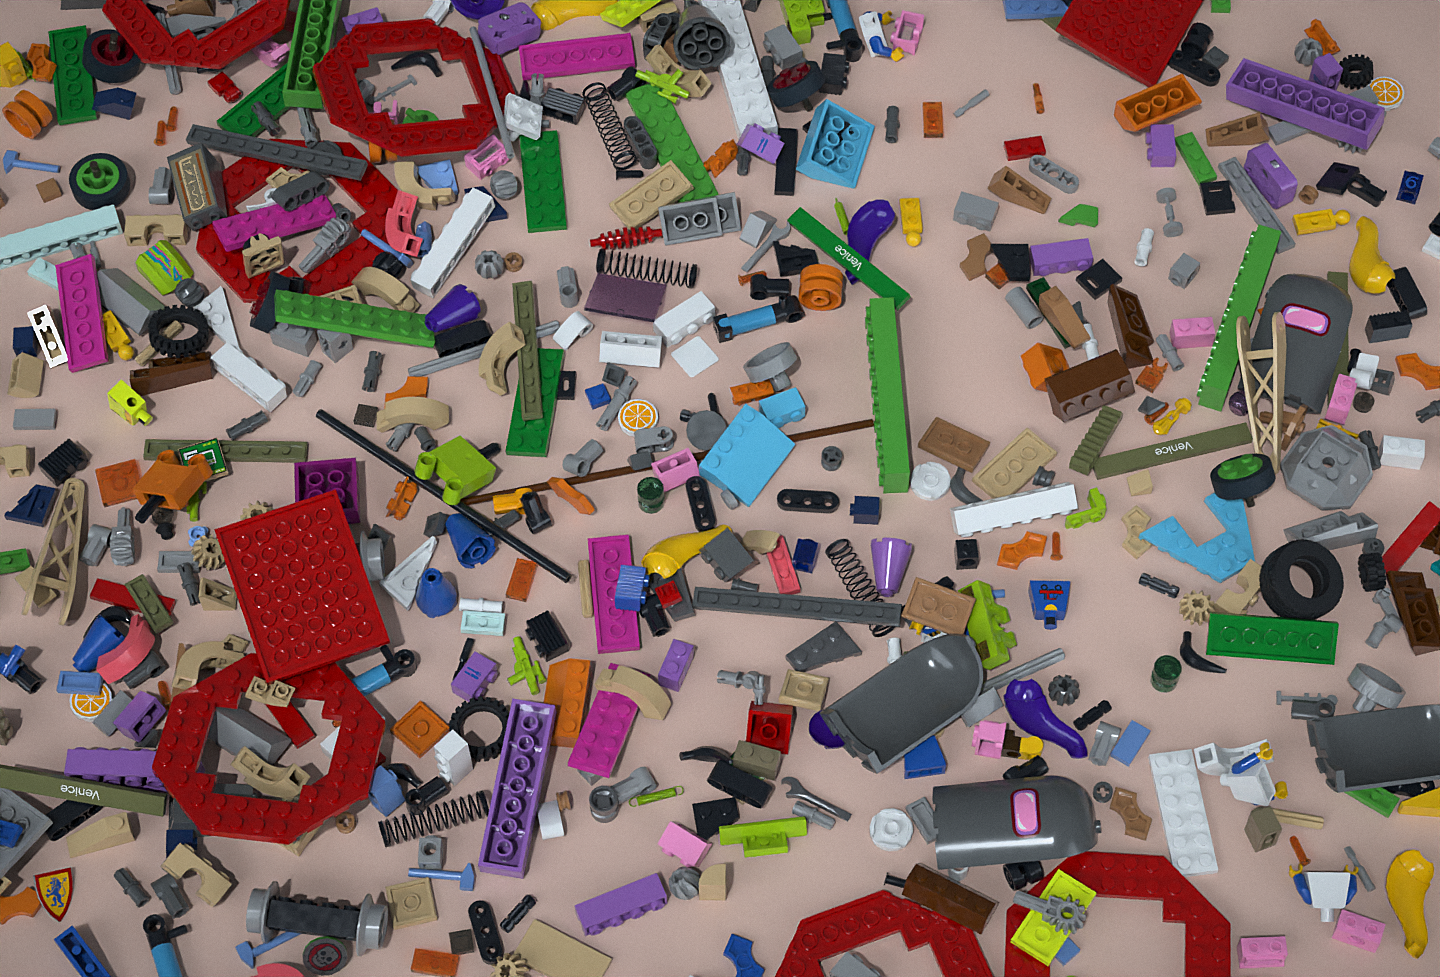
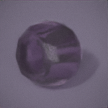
M1245 391L1235 392L1229 399V408L1235 415L1245 416L1248 414Z

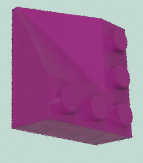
M356 457L294 463L295 503L336 489L348 524L361 523L359 469Z

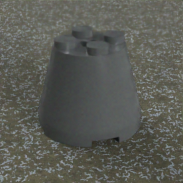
M698 4L690 5L679 16L673 39V48L678 61L685 67L693 70L710 66L716 67L722 63L729 54L731 47L727 28L709 8Z

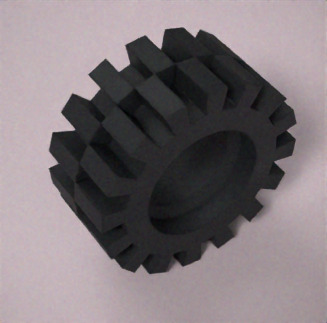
M1355 54V57L1348 55V59L1344 57L1343 61H1340L1339 64L1343 68L1340 83L1344 84L1346 88L1350 86V89H1354V86H1357V89H1361V85L1366 87L1367 83L1370 84L1371 80H1373V62L1368 56L1365 58V55L1362 54L1360 57H1358V54ZM1353 70L1361 71L1359 73H1351Z
M1378 552L1361 554L1358 558V571H1360L1359 578H1361L1360 582L1361 585L1363 584V589L1366 592L1384 589L1386 586V569H1384L1385 564L1382 562L1381 554Z

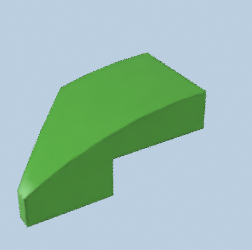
M1078 204L1061 216L1058 222L1070 226L1080 223L1095 227L1098 224V207Z

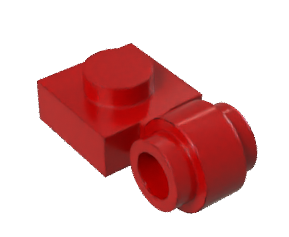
M223 71L207 81L208 86L219 97L223 96L227 103H233L241 96L240 90L234 86L233 81Z

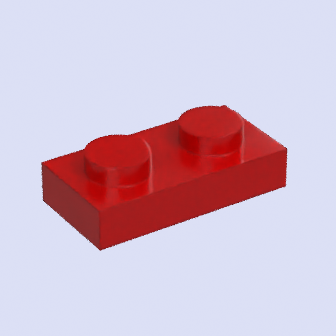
M1042 136L1004 141L1003 146L1008 161L1031 158L1034 155L1044 156L1046 154Z

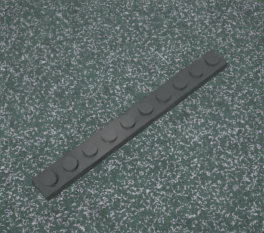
M195 124L192 125L186 138V142L190 145L202 143L209 149L360 181L368 166L367 161Z
M695 587L692 602L693 609L896 627H900L902 604L706 587Z

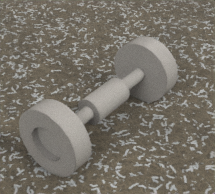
M1173 188L1160 189L1156 193L1157 201L1159 203H1166L1167 220L1170 221L1163 227L1164 235L1166 237L1179 236L1183 233L1182 223L1173 221L1175 216L1173 206L1170 205V202L1176 199V191Z

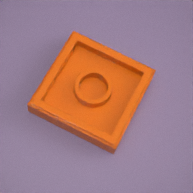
M419 701L390 728V732L420 759L449 732V726L422 701Z

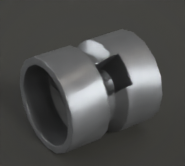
M603 785L593 789L589 796L592 817L600 823L613 821L617 817L619 810L616 792L613 788Z

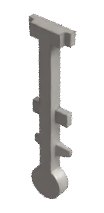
M408 75L407 80L392 88L388 87L387 91L379 92L376 97H369L368 105L373 107L375 102L380 100L385 102V97L390 94L395 96L396 91L410 83L415 86L417 82L412 75Z
M1276 691L1277 705H1281V701L1292 702L1293 699L1308 701L1330 699L1335 705L1338 702L1335 695H1329L1327 698L1321 697L1320 693H1318L1317 697H1309V693H1304V697L1281 696V691Z

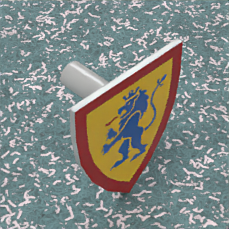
M71 867L33 875L35 890L42 907L58 922L66 914L71 901L73 890Z

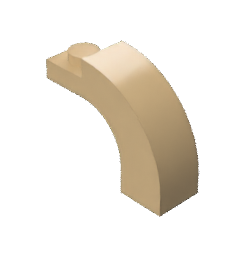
M655 45L645 58L654 69L653 73L657 75L669 74L672 76L677 69L682 71L683 75L675 85L689 91V97H702L712 84L702 70L690 71L677 65L661 45Z
M414 161L395 162L397 184L401 191L418 196L415 206L425 210H436V203L447 205L449 202H455V193L452 188L428 189L420 186L418 183V167Z
M365 267L351 281L364 296L369 294L376 295L385 300L395 310L413 313L420 305L408 293L409 289L404 284L378 268Z
M512 322L503 325L491 336L482 351L479 361V376L486 380V385L490 391L500 396L507 393L504 378L506 362L514 352L525 346L523 329Z
M425 397L393 399L385 402V409L377 412V430L383 433L405 423L422 424L432 430H436L449 423V406L440 401Z
M209 641L197 644L182 655L174 673L171 687L186 690L196 684L198 672L202 669L209 667L224 669L243 658L244 654L234 650H224V642Z
M619 665L617 670L603 668L594 684L597 690L619 693L633 700L639 706L644 718L663 720L671 706L668 696L656 682L641 672Z
M245 746L240 749L230 764L245 776L243 781L263 793L276 797L287 798L299 794L302 785H305L310 778V775L295 763L286 768L274 767L264 762Z

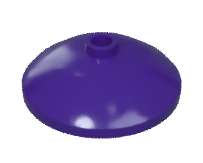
M505 0L450 1L454 8L462 15L479 20L484 16L501 10Z

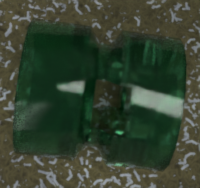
M655 477L642 479L637 486L638 505L645 513H657L663 508L665 503L663 484Z
M1170 655L1160 656L1156 660L1150 682L1157 691L1167 693L1176 688L1182 671L1180 661Z

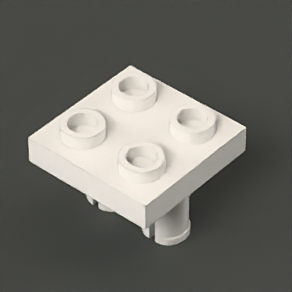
M507 94L505 97L504 121L506 128L509 129L510 141H515L521 134L534 140L540 137L543 106L514 94Z

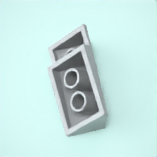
M735 192L658 207L665 245L741 231Z
M118 268L98 270L97 278L101 306L107 311L111 310L118 321L126 328L130 327L140 336L148 329V323L154 313L158 314L159 309L164 311L165 306Z
M1339 511L1283 529L1288 543L1298 539L1312 540L1328 550H1334L1364 543L1369 538H1376L1378 523L1363 512L1348 516L1344 512Z
M239 706L238 709L216 707L208 738L230 754L236 756L240 749L245 746L270 765L274 764L292 741Z

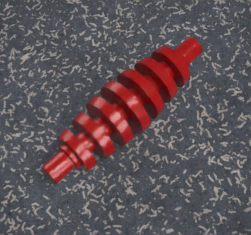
M641 226L638 227V232H635V227H630L631 233L628 234L627 227H622V235H620L619 229H615V236H612L611 231L607 232L608 237H604V233H601L600 237L590 239L591 247L600 246L602 249H606V245L609 244L610 249H614V244L617 243V248L622 249V242H624L625 248L628 249L630 248L629 241H632L633 247L637 246V240H640L641 245L645 244V239H648V243H650L654 237L662 236V230H653L650 226H646V231H643Z

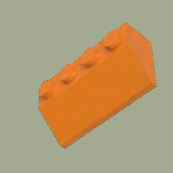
M1179 74L1116 101L1114 117L1123 129L1136 132L1202 103V100L1184 75Z
M568 658L549 665L544 704L555 705L557 712L550 746L574 748L584 724L592 672L590 660Z

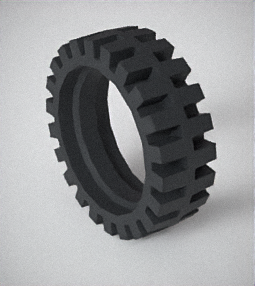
M172 305L171 309L169 306H166L164 311L159 309L158 314L154 313L149 320V341L152 348L154 347L156 352L160 351V354L163 356L166 353L170 358L173 355H176V358H180V355H184V358L189 357V353L193 356L196 354V350L200 352L202 347L205 348L206 342H208L209 330L207 319L203 313H200V310L195 309L193 311L191 306H188L187 309L185 305H181L180 308H177V305ZM175 320L179 323L190 324L198 329L195 335L184 340H172L159 334L160 329Z
M479 696L478 700H474V697L470 698V702H462V706H458L455 709V713H452L449 722V732L454 730L462 738L460 728L462 722L468 716L483 711L493 713L502 723L500 737L488 746L477 747L468 744L471 760L474 758L475 761L480 762V759H484L485 762L489 761L490 757L495 759L497 754L501 755L509 711L506 710L503 704L500 705L498 700L492 701L491 697H487L486 700L483 699V696Z

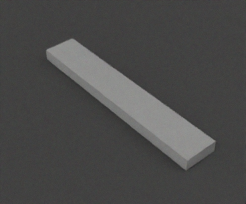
M1370 85L1347 94L1373 104H1378L1379 102ZM1282 121L1268 127L1269 136L1276 146L1312 131L1287 121Z
M1233 157L1219 163L1218 169L1225 179L1229 180L1230 186L1256 224L1282 231L1276 253L1280 254L1294 248L1296 243L1237 158Z

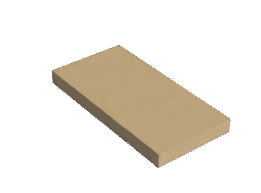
M670 160L609 203V207L629 231L630 227H635L636 230L659 214L658 207L675 203L692 191L694 187Z
M1026 428L972 478V482L992 499L1016 494L1035 476L1039 466L1045 467L1057 456V451L1029 428Z
M536 919L533 920L514 954L519 955V959L526 961L524 965L547 977H603L612 962L610 957Z

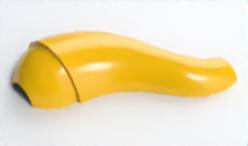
M538 0L531 6V10L541 20V29L551 30L573 18L600 16V13L605 11L606 7L615 4L618 0Z
M1362 216L1356 223V229L1359 234L1351 255L1349 272L1353 282L1364 292L1381 293L1386 291L1388 281L1392 278L1395 279V273L1389 266V263L1380 255L1377 225L1371 219Z
M722 524L711 530L680 534L657 542L646 552L641 561L643 567H646V575L659 573L663 579L672 576L687 560L701 553L699 550L726 528L731 532L732 529Z
M1410 850L1405 851L1401 855L1398 854L1390 865L1386 876L1385 889L1388 900L1406 936L1404 948L1412 957L1418 959L1423 954L1428 943V931L1424 917V899L1431 885L1430 881L1434 875L1433 863L1423 858L1420 851Z

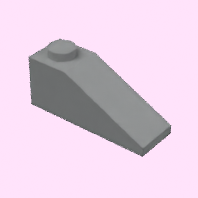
M182 14L166 19L172 38L189 28L198 41L227 23L225 17Z

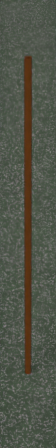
M873 419L786 436L793 442L874 427ZM710 450L693 453L692 455L696 461L703 460ZM631 466L586 474L584 477L564 478V480L571 486L652 470V466L639 470H633ZM547 482L466 497L460 499V501L468 506L493 501V496L515 493L520 488H530L533 492L550 490L552 488Z

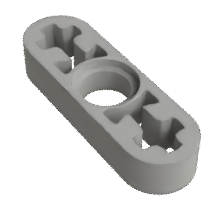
M1034 155L1030 158L1029 170L1031 173L1067 194L1077 191L1079 185L1077 176L1042 155ZM1055 171L1059 176L1051 177L1048 173Z

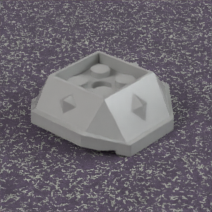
M1333 425L1303 432L1280 463V470L1283 474L1286 488L1321 510L1350 509L1373 476L1367 445ZM1327 463L1330 464L1332 467L1327 468L1323 464Z

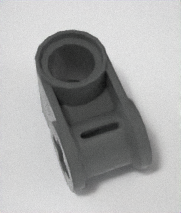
M661 13L655 17L652 25L644 35L643 45H661L662 48L664 47L673 32L670 15Z

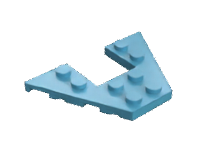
M1215 493L1205 498L1204 502L1227 531L1199 547L1194 544L1174 516L1139 534L1138 538L1140 540L1144 539L1158 547V550L1168 552L1171 557L1178 561L1186 562L1196 567L1197 571L1209 575L1219 583L1238 574L1250 559L1255 561L1243 499L1226 500L1217 497Z

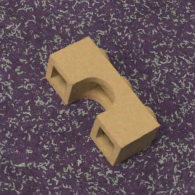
M182 215L126 216L124 237L128 246H147L148 239L152 234L162 233L164 239L172 246L186 245L188 225L183 221Z
M16 444L10 447H0V465H5L10 478L30 476V453L26 445Z
M1252 559L1247 562L1236 580V583L1245 592L1237 594L1227 588L1216 601L1213 608L1215 612L1247 615V608L1249 606L1253 607L1259 599L1258 594L1261 592L1259 584L1261 565Z
M179 843L160 867L177 880L186 871L198 873L201 878V886L195 894L211 907L215 906L232 885L228 881L230 878L222 871L216 872L211 868L212 864L204 857L201 859L194 854L195 850L188 844L182 845Z

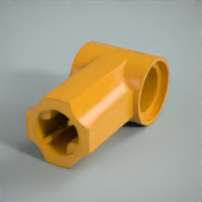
M520 488L515 493L493 496L495 514L516 510L518 514L526 515L520 498L527 492H533L532 489Z

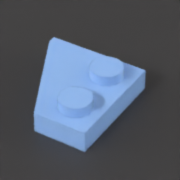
M450 159L417 166L418 175L429 188H452L455 195H458Z

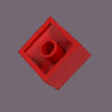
M751 701L748 713L746 742L781 751V754L788 755L793 706L763 702V705H755L754 701Z

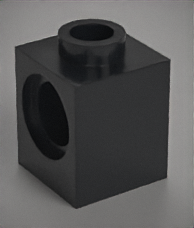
M977 539L955 541L956 570L977 569L979 558Z

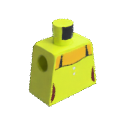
M122 379L107 393L110 409L129 424L134 426L139 421L144 426H147L152 421L153 417L147 413L145 400Z

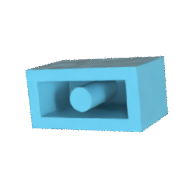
M796 387L759 400V412L777 428L792 421L797 422L805 417L806 406Z

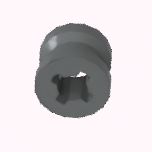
M828 446L823 449L821 465L825 470L836 471L840 468L842 459L840 449L835 446Z
M1039 466L1032 485L1051 486L1055 471H1047L1044 467Z

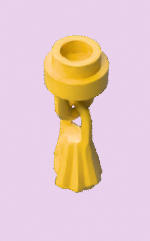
M1187 398L1178 399L1175 402V410L1169 411L1166 416L1153 423L1154 433L1156 435L1168 434L1173 423L1179 418V414H1187L1191 410V402Z

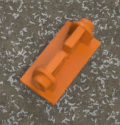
M1317 19L1312 20L1311 27L1304 31L1309 38L1320 42L1323 48V56L1328 53L1332 55L1339 52L1340 48L1337 46V42L1331 38L1322 26V22Z
M734 139L730 142H723L716 150V156L712 155L704 162L703 166L706 171L710 170L714 178L736 158L738 148Z
M769 379L758 383L750 382L730 387L733 395V404H738V406L752 402L751 399L753 398L755 401H759L774 394Z
M408 476L403 482L399 481L396 485L394 492L397 494L394 499L391 498L386 506V509H388L386 517L393 514L396 520L405 518L410 504L404 502V499L411 503L418 490L417 484L407 482Z

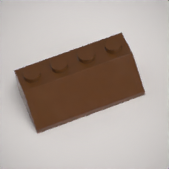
M1117 349L1044 378L1053 414L1063 422L1135 392L1131 373Z
M922 863L915 864L906 879L902 892L903 896L979 934L983 933L999 905L998 901Z

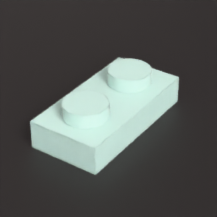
M38 257L27 271L28 275L58 290L55 265Z
M463 611L461 633L503 636L505 613Z

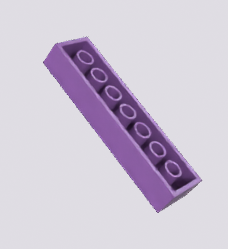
M1243 58L1226 84V100L1365 150L1368 149L1384 123V107Z
M512 698L478 862L480 872L520 879L524 878L557 714L555 705Z

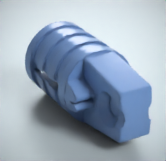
M426 221L417 225L415 234L416 237L423 238L417 256L423 258L432 249L431 225Z

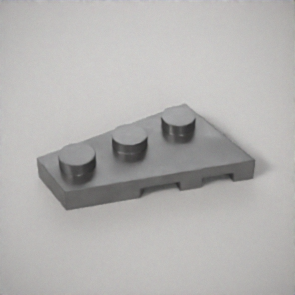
M681 568L675 574L665 579L659 573L650 574L649 587L654 594L656 593L654 588L674 580L682 601L665 609L675 622L695 616Z
M835 621L786 654V660L795 671L807 672L823 667L824 664L834 661L837 663L851 656H860L862 651Z

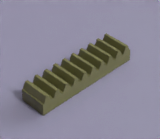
M1103 405L1102 411H1099L1095 422L1089 427L1088 433L1085 434L1084 439L1081 441V445H1078L1074 456L1071 457L1069 462L1070 469L1088 476L1123 417L1121 411Z

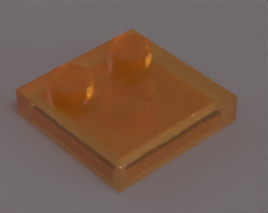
M135 459L95 469L104 508L137 499L132 491V488L140 480Z

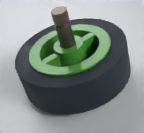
M95 153L85 156L73 166L69 174V185L75 200L82 207L96 210L103 206L113 204L117 206L129 193L130 179L124 163L118 157L107 153Z
M1257 453L1244 454L1225 460L1218 464L1210 473L1211 482L1217 497L1226 500L1245 498L1247 507L1255 506L1253 496L1268 489L1276 479L1271 459L1264 454Z

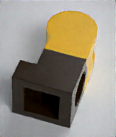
M1005 729L1002 757L1030 760L1037 755L1041 756L1043 742L1039 737L1031 736L1024 738L1013 736L1014 730Z

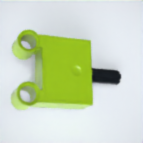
M460 435L430 452L419 454L414 471L415 475L420 479L427 480L432 477L434 471L446 482L442 495L443 501L449 505H456L460 502V499L493 481L496 467L487 459L500 452L499 444L491 443L477 451Z

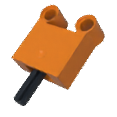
M173 450L161 452L154 464L132 488L139 503L144 505L136 514L135 519L141 524L145 523L157 507L175 510L187 507L189 505L188 500L203 482L213 474L204 454L192 456L188 460V466H182Z

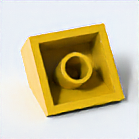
M6 42L0 45V87L12 88L28 78L19 55L11 44Z

